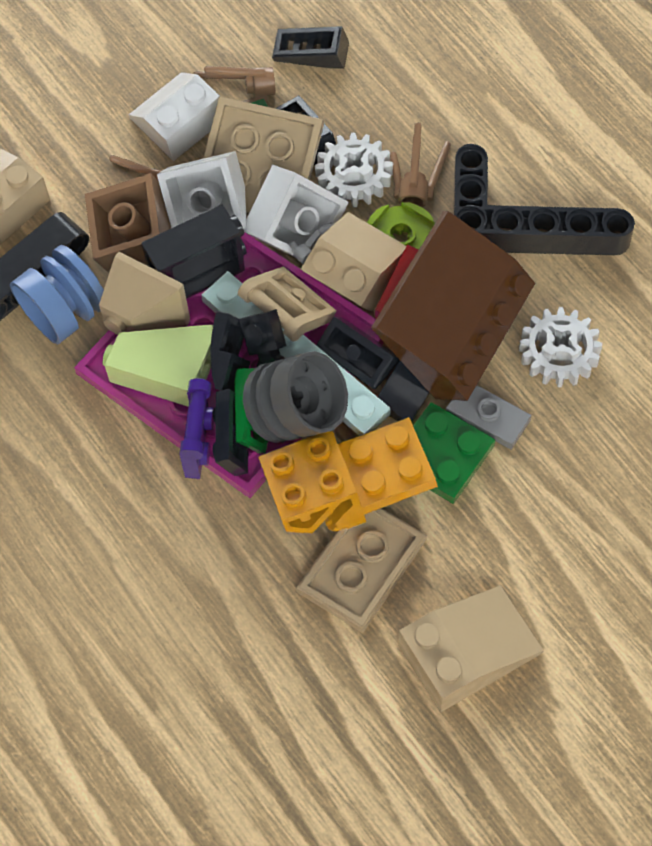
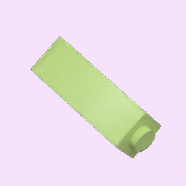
M213 325L120 332L114 345H108L103 356V366H105L109 382L189 406L187 395L189 381L195 378L206 380L211 369L210 351Z

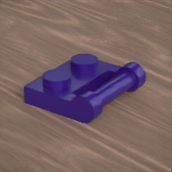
M200 378L191 379L188 383L187 395L189 406L185 437L181 441L179 452L185 478L200 479L202 465H209L210 442H205L206 430H213L214 407H208L207 398L211 395L212 384L208 380Z

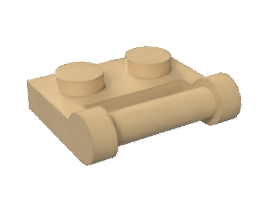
M284 266L247 279L238 290L239 297L247 303L252 302L263 312L277 309L281 326L284 329L283 334L293 342L297 341L305 332L330 323L337 311Z

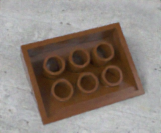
M442 211L371 329L435 399L468 401L536 283L514 257L451 212Z

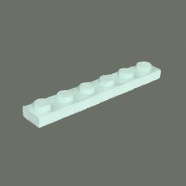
M228 271L202 294L203 303L215 313L216 311L228 313L239 319L263 313L252 302L247 303L238 296V290L243 283ZM284 335L287 346L279 349L280 354L285 359L312 351L327 355L304 335L294 342ZM336 363L345 378L348 391V406L342 422L359 436L374 431L390 415V407Z

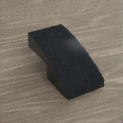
M216 311L210 351L213 382L215 389L219 391L230 388L235 392L236 370L249 368L250 361L239 357L244 339L239 318Z

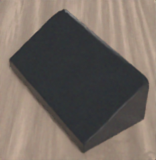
M334 316L316 345L341 367L373 389H376L400 360L386 346L342 317Z
M399 360L378 398L390 407L389 417L397 421L409 417L411 422H413L430 392Z

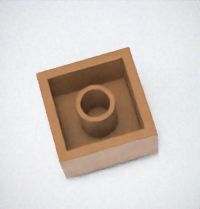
M150 173L85 194L93 260L108 273L118 252L146 265L141 242L171 229L159 181Z

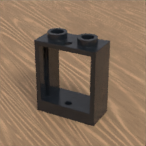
M223 204L141 242L146 265L182 283L186 299L211 287L227 271L233 276L245 271L243 256L247 254V250L241 239V236L244 235V229L236 215L230 216Z

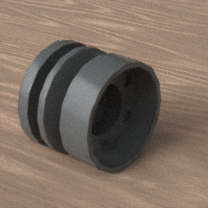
M312 351L262 364L255 368L249 374L244 385L243 405L246 417L253 430L264 440L281 443L333 431L342 423L346 414L348 391L345 378L338 365L327 355Z

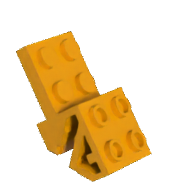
M409 417L339 444L333 431H329L259 456L286 532L312 534L324 521L331 531L338 532L345 528L349 529L367 522L365 518L367 513L438 487L436 478Z

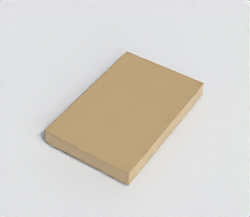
M382 508L365 514L367 522L335 532L296 588L297 593L364 633L427 540L426 534Z

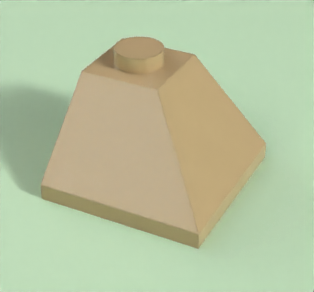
M121 252L116 254L99 303L104 325L117 335L120 332L187 327L190 322L184 285Z

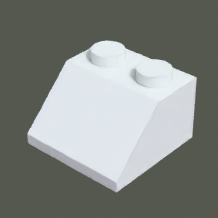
M181 72L129 114V118L170 159L175 161L211 131L219 95L199 75Z
M236 151L167 167L157 174L171 228L222 204L230 216L236 215L243 229L247 228L245 184Z
M272 165L246 219L247 228L244 229V232L293 256L294 250L290 247L293 241L299 245L305 244L309 237L323 225L326 226L331 222L335 224L342 217L349 202L295 172Z

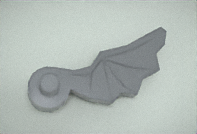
M331 222L326 226L323 225L309 237L305 244L299 245L293 241L290 244V247L294 250L293 256L304 264L319 237L334 224Z

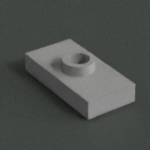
M478 385L468 401L451 400L446 408V411L494 438L496 442L512 450L531 421L529 413Z

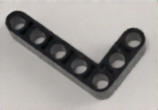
M465 144L456 152L453 215L470 227L475 228L477 232L505 252L615 256L621 255L628 250L635 225L634 217L628 211L619 208L487 205V152L477 144ZM467 196H472V197H475V198H474V199H468V198H466V197H467ZM501 228H510L511 231H504ZM537 229H546L548 232H542ZM574 230H583L584 233H579ZM615 230V231H619V232H621V233H620V234H616V233H613V232H611V231Z
M58 212L52 215L0 258V321L19 306L9 285L13 280L29 268L37 270L46 277L40 261L46 255L52 257V251L59 245L67 246L77 256L88 246L89 235L65 213Z

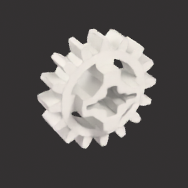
M351 133L350 140L346 141L339 135L337 136L336 145L327 142L325 143V153L318 152V164L315 165L318 185L344 200H351L353 207H357L358 200L361 199L368 205L371 204V195L374 194L381 198L383 196V187H390L393 162H390L389 150L382 151V142L380 140L371 144L370 135L366 134L362 140H357L356 134ZM374 164L378 169L376 175L373 173ZM333 165L335 166L334 176L331 173V168Z
M559 307L557 315H552L548 309H545L542 320L532 316L530 327L524 326L522 330V340H520L519 352L523 353L522 365L532 364L529 375L533 377L541 373L543 375L542 384L545 385L551 378L556 379L557 387H562L564 379H569L573 386L577 385L579 374L588 379L591 374V367L597 368L599 354L602 349V342L597 341L599 330H589L591 319L588 317L582 321L578 320L577 310H574L570 316H567L563 307ZM537 339L540 341L539 346L542 348L540 353H538L535 345ZM581 341L583 342L585 348L584 355L581 353L582 348L579 346V342Z

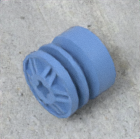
M59 245L52 251V257L46 255L41 259V267L46 277L37 270L29 268L9 284L16 301L28 318L51 342L57 345L79 329L73 312L86 321L95 316L94 310L101 312L99 303L104 291L89 266L76 253L64 245Z

